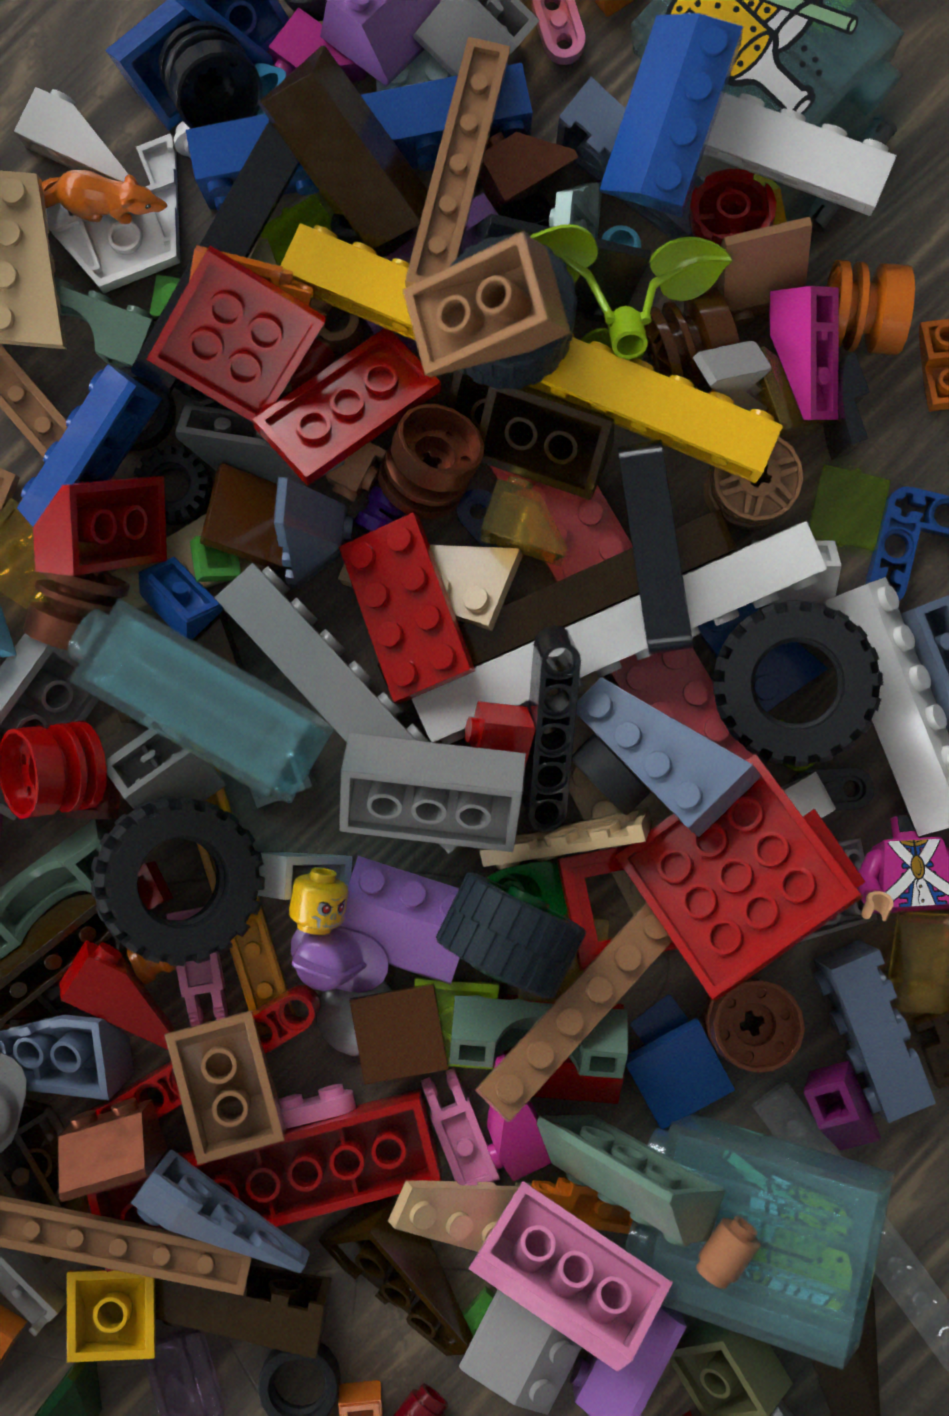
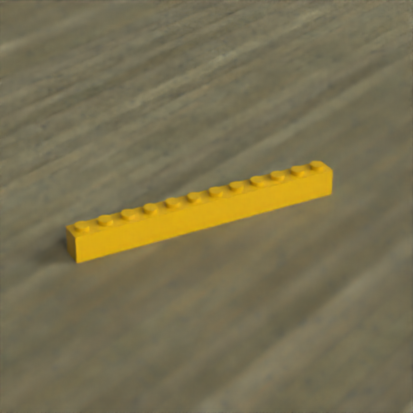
M300 223L280 265L283 269L294 272L292 279L314 286L313 298L416 341L403 290L406 289L405 279L410 263L398 258H393L392 261L378 256L375 250L366 244L353 242L351 245L337 239L335 233L323 226L315 225L311 228ZM574 334L569 344V351L558 364V368L551 375L548 374L542 378V381L534 385H527L528 387L615 419L614 424L653 441L661 439L662 445L755 484L766 467L783 427L782 424L774 422V417L759 409L748 411L734 405V401L727 395L718 392L707 394L695 389L694 384L684 377L671 375L669 378L655 372L653 366L643 360L632 358L629 361L614 355L613 350L607 345L595 341L588 344L574 338Z

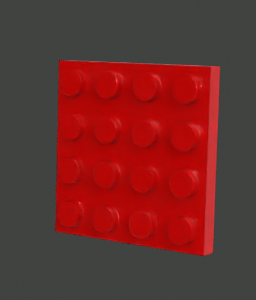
M756 754L746 761L754 765L761 774V777L700 837L694 834L673 813L649 831L646 842L633 843L616 855V858L714 1001L722 998L863 898Z

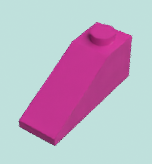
M806 286L770 291V336L803 419L837 420L839 288Z
M504 1053L496 1057L495 1067L504 1059ZM530 1100L510 1122H507L489 1105L487 1128L493 1143L487 1146V1150L496 1169L504 1167L513 1182L551 1164L537 1126L539 1115Z

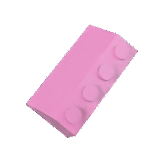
M522 1182L468 1268L617 1372L632 1362L673 1283L525 1182Z

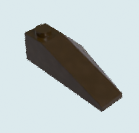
M398 1195L361 1204L320 1237L318 1241L346 1273L354 1279H357L361 1274L379 1290L375 1297L385 1305L390 1302L392 1305L402 1308L408 1313L407 1323L444 1355H465L473 1335L429 1238L394 1229L388 1221L398 1200Z
M855 1248L852 1250L858 1263V1285L851 1304L844 1312L835 1315L809 1306L808 1303L806 1305L788 1298L787 1300L831 1416H880L874 1288L860 1252Z

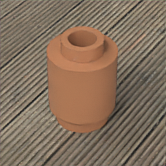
M735 1216L733 1220L725 1217L722 1218L698 1254L700 1258L696 1265L698 1272L708 1282L721 1289H726L730 1283H736L761 1247L760 1242L756 1238L757 1230L741 1217Z

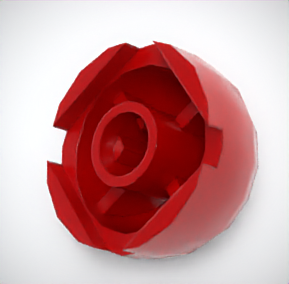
M728 168L712 172L706 176L705 183L700 185L698 189L696 186L692 192L689 226L693 237L710 240L720 246L724 237L773 226L777 200L772 187L767 182H765L764 187L760 182L754 180V173L750 171Z

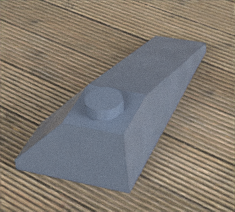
M279 477L274 524L279 547H283L282 564L285 567H292V570H286V584L291 588L300 589L341 555L339 546L344 545L345 541L350 542L353 540L354 517L348 516V509L345 504L289 478Z
M61 1015L0 1031V1053L12 1057L22 1067L26 1077V1090L110 1100L134 1076L129 1036L102 1018Z
M172 1149L155 1168L131 1202L132 1205L138 1208V1215L153 1226L161 1225L166 1230L301 1273L306 1266L310 1254L307 1249Z

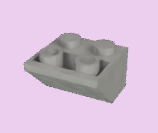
M441 0L412 37L452 76H457L468 37L510 46L511 55L540 20L520 0Z
M169 714L153 726L158 730H165L204 754L179 717ZM152 727L106 759L107 775L134 810L135 806L144 802H153L164 797H186L205 801L227 785L212 763L174 742Z

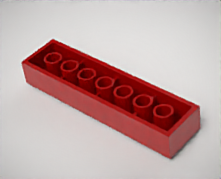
M421 1088L356 1105L357 1108L337 1117L287 1128L284 1141L199 1165L196 1161L194 1149L177 1153L276 1227L398 1195L401 1193L406 1180L442 1181L443 1171ZM164 1157L159 1159L146 1178L88 1194L87 1198L91 1213L153 1226L138 1215V1208L132 1205L131 1202ZM106 1268V1272L113 1271V1269Z

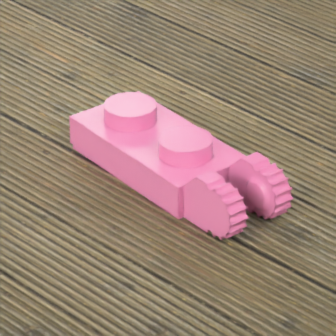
M203 907L168 913L167 920L187 919L198 913ZM218 951L210 954L209 961L199 964L194 961H188L185 963V966H176L181 997H185L191 1026L203 1024L204 1015L198 994L211 992L213 1013L216 1020L229 1017L226 996L223 990L226 986Z
M452 1068L446 1071V1081L449 1089L453 1092L456 1102L443 1108L438 1096L437 1087L432 1079L429 1077L421 1080L423 1091L432 1111L430 1112V1118L455 1181L459 1185H477V1182H495L500 1180V1174L487 1150L488 1143L470 1097L466 1098L456 1069Z

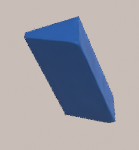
M175 556L139 572V593L141 597L185 643L194 639L223 611V607L200 582H196L195 577Z

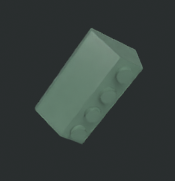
M595 1115L539 1116L537 1126L551 1163L565 1171L568 1180L578 1185L591 1187L598 1192L597 1197L608 1204L622 1206L630 1211V1217L634 1221L656 1227L664 1232L663 1237L674 1245L689 1247L691 1243L708 1241L716 1223L725 1189Z

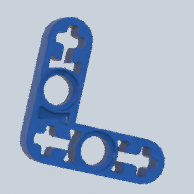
M904 486L893 491L886 498L865 584L887 576L888 567L880 568V562L888 566L901 565V571L897 569L891 571L889 584L895 586L899 601L904 597L908 587L920 531L949 538V528L940 526L934 518V512L939 505L949 507L948 495ZM905 496L908 497V504L910 506L918 508L925 506L926 500L930 502L924 513L911 511L904 517L901 516V508L895 506V502H899ZM924 514V522H921L920 519ZM891 535L901 537L906 545L905 552L900 558H893L886 553L885 541Z

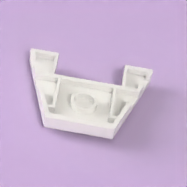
M171 133L136 147L150 181V185L146 186V188L167 203V208L163 211L142 215H134L127 212L132 215V221L129 224H121L110 214L103 215L100 222H91L75 215L72 216L70 211L63 208L61 203L46 208L50 232L103 293L180 263L177 151Z

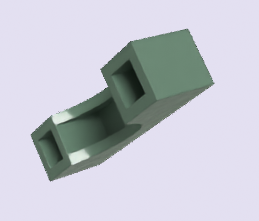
M54 277L57 295L60 298L62 312L60 316H73L84 320L90 325L94 335L95 352L105 363L119 368L132 367L155 326L154 321L151 319L152 315L146 310L133 305H128L126 310L112 305V299L95 291H89L88 295L73 291L74 286Z
M96 818L92 819L0 887V959L22 943L30 927L53 904L77 891L91 893V882H94V871L91 870L93 859L99 855L102 847L99 843L105 833L109 834Z
M477 995L468 997L455 996L449 1064L493 1068L496 1057L515 1046L553 1004L527 1002L522 999H491ZM611 1009L569 1055L579 1075L623 1079L628 1055L627 1010Z

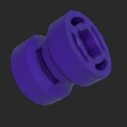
M373 486L367 496L368 505L365 510L358 512L353 523L369 533L404 517L406 513L393 506L383 494L381 488Z

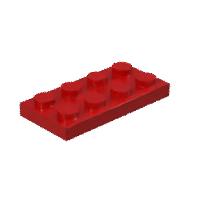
M383 328L253 418L255 430L308 486L401 420L408 410L422 405L441 391V381L436 376H426L422 362L391 330Z
M414 512L339 546L394 703L401 704L475 672L420 517Z

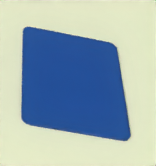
M666 995L633 1020L630 1026L644 1045L685 1024L688 1018L672 996Z

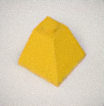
M106 1269L67 1271V1363L154 1359L156 1357L155 1278L118 1270L106 1272Z

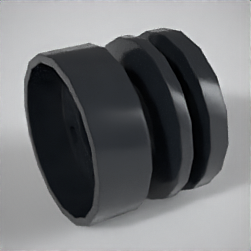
M192 21L177 28L164 42L159 55V76L182 121L190 129L257 116L260 109L258 102L263 99V84L257 69L246 55L240 42L225 26L212 21Z

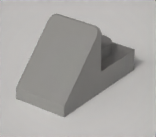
M746 341L698 352L693 357L710 387L718 393L730 397L734 401V405L748 411L751 409L762 411L768 409L759 395L763 390L759 380L769 373L772 368L756 342Z

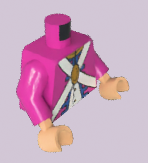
M910 815L890 818L893 839L883 840L873 846L872 850L866 854L859 869V873L866 881L858 887L859 892L863 896L862 901L864 903L861 911L862 917L870 919L872 914H881L882 920L887 921L890 913L948 910L949 848L945 846L944 840L941 837L919 838Z

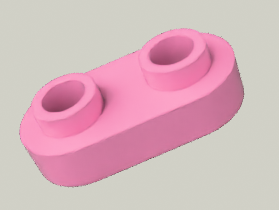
M532 0V12L540 20L537 23V28L547 57L560 65H568L577 61L584 51L586 36L575 0ZM549 2H554L559 8L549 10L545 5ZM565 40L571 44V47L561 49L557 43Z
M334 1084L319 1089L318 1096L303 1099L302 1094H293L280 1098L279 1103L286 1129L337 1117L355 1110L357 1106L353 1090H344L343 1084Z

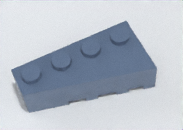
M857 940L814 958L813 961L818 971L812 973L813 979L821 995L829 996L834 1010L829 1011L831 1022L839 1036L845 1034L851 1048L846 1050L845 1054L847 1060H850L855 1074L861 1073L867 1088L863 1089L862 1092L871 1113H878L890 1123L936 1104L918 1054L912 1047L907 1049L904 1043L911 1039L907 1023L896 1008L892 1009L890 1001H893L897 996L892 982L886 979L879 968L877 969L878 966L885 964L880 950Z

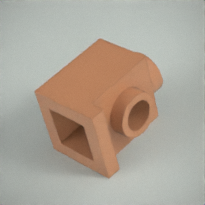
M369 442L346 458L344 465L326 475L329 483L334 486L332 492L351 503H354L356 497L360 498L363 490L370 492L379 475V469L376 468L377 463H382L386 450Z

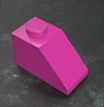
M299 7L269 46L271 57L274 61L273 66L286 71V76L291 74L318 48L324 45L351 82L363 81L368 75V72L320 37L322 24Z

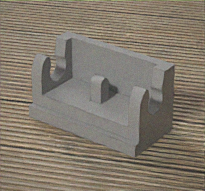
M3 1247L0 1249V1293L32 1324L28 1331L35 1337L48 1321L50 1322L65 1305L67 1294L25 1252Z

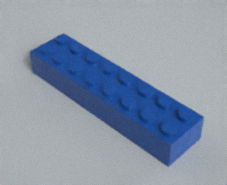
M522 63L507 65L489 138L499 132H502L505 138L515 132L531 136L532 108ZM458 75L361 95L413 169L419 168L421 171L434 170ZM266 114L185 130L195 180L209 209L216 208L219 211L269 121ZM300 164L284 195L295 192L299 195H311L319 192V190Z

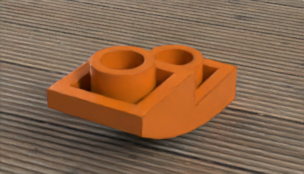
M949 319L921 322L919 325L920 356L929 412L949 410Z

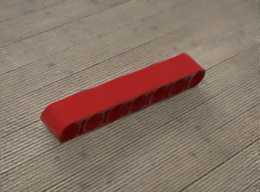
M306 985L291 987L252 1011L255 1022H264L272 1030V1037H260L265 1054L305 1031L312 1024L320 1009V999L314 989ZM300 1000L304 1002L308 1007L309 1014L304 1017L294 1015L289 1009V1001ZM171 1060L120 1090L110 1100H104L87 1111L95 1110L96 1114L100 1115L112 1111L111 1107L127 1099L136 1098L138 1103L150 1100L147 1087L159 1089L164 1097L162 1102L152 1100L158 1118L180 1106L182 1101Z

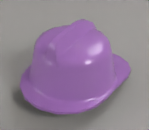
M339 926L331 929V932L326 935L309 934L297 929L291 940L292 966L295 967L297 975L302 982L312 989L327 991L337 988L348 992L362 993L373 990L380 985L388 973L389 959L384 948L374 938L364 933Z

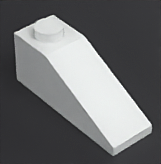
M35 87L14 130L23 145L73 170L93 171L97 175L110 180L124 182L125 176L128 173L74 106L75 102L73 99L55 89L48 93Z

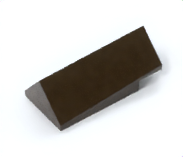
M325 45L321 46L260 100L258 104L334 213L343 214L363 244L374 249L420 225L428 189Z
M460 370L454 371L447 407L469 418L479 430L484 442L482 463L588 500L592 498L614 446L615 419L528 386L513 390V388L493 389L492 386L481 385L473 381V378L467 374L464 375Z

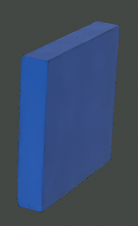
M697 1018L690 1020L627 1055L626 1066L661 1130L735 1091Z

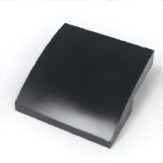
M855 352L846 355L838 363V419L823 420L824 435L831 461L848 455L869 439L856 404L869 394L870 391Z

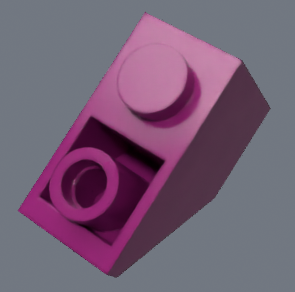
M850 1060L809 1072L803 1092L819 1130L840 1151L881 1140L880 1133Z

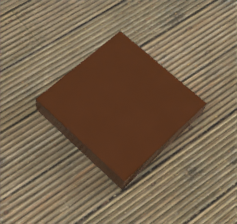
M222 463L217 468L200 543L279 571L283 567V547H279L274 524L278 484Z
M434 983L350 998L349 1002L364 1085L448 1070L449 1066Z

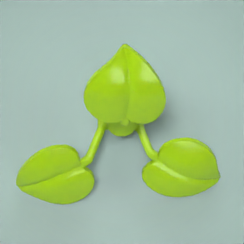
M566 224L554 226L530 236L540 244L549 247L558 258L563 260L569 275L573 277L574 283H576L580 275L586 279L604 313L609 330L604 328L595 329L587 333L580 340L588 344L592 341L605 344L613 350L614 355L629 361L632 358L642 360L648 345L644 325L651 322L650 312L656 289L659 286L663 295L671 300H692L709 290L717 281L722 271L732 263L730 254L710 240L698 237H682L663 244L651 256L650 267L657 277L653 278L649 283L642 312L639 313L629 306L619 307L613 312L592 272L586 268L596 260L598 255L595 238L588 230L578 225Z

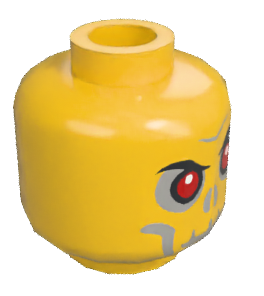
M315 867L311 869L310 874H304L295 879L289 916L297 923L299 930L309 934L326 935L331 932V929L337 928L343 923L348 899V886L336 878L337 873L328 868Z

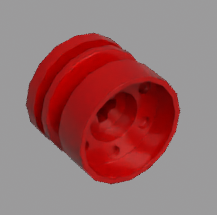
M85 721L50 725L48 729L41 725L7 730L0 744V786L5 802L11 812L19 819L55 814L57 810L63 813L96 808L102 801L107 779L105 753L99 736L90 724Z

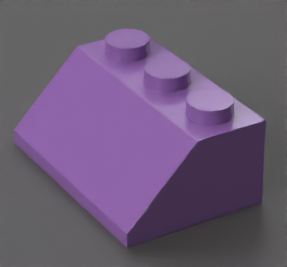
M327 0L320 37L387 87L425 50L412 36L441 0Z
M358 856L348 884V899L344 921L339 927L361 932L374 938L384 948L389 959L388 965L451 985L460 957L440 945L436 940V935L459 888Z
M667 1293L632 1362L618 1372L591 1353H589L586 1361L582 1358L578 1361L571 1375L570 1383L573 1384L575 1403L589 1416L641 1415L686 1329L676 1297Z

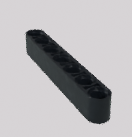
M270 120L199 246L208 248L211 245L219 251L248 258L284 195L300 163ZM193 257L131 368V373L167 395L171 393L179 379L146 359L189 283Z

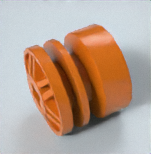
M836 259L832 265L825 287L839 288V347L843 342L846 351L854 352L864 333L866 350L869 353L898 355L903 350L907 341L914 309L915 275L912 266L880 263L870 282L868 263L857 261L852 269L850 261Z

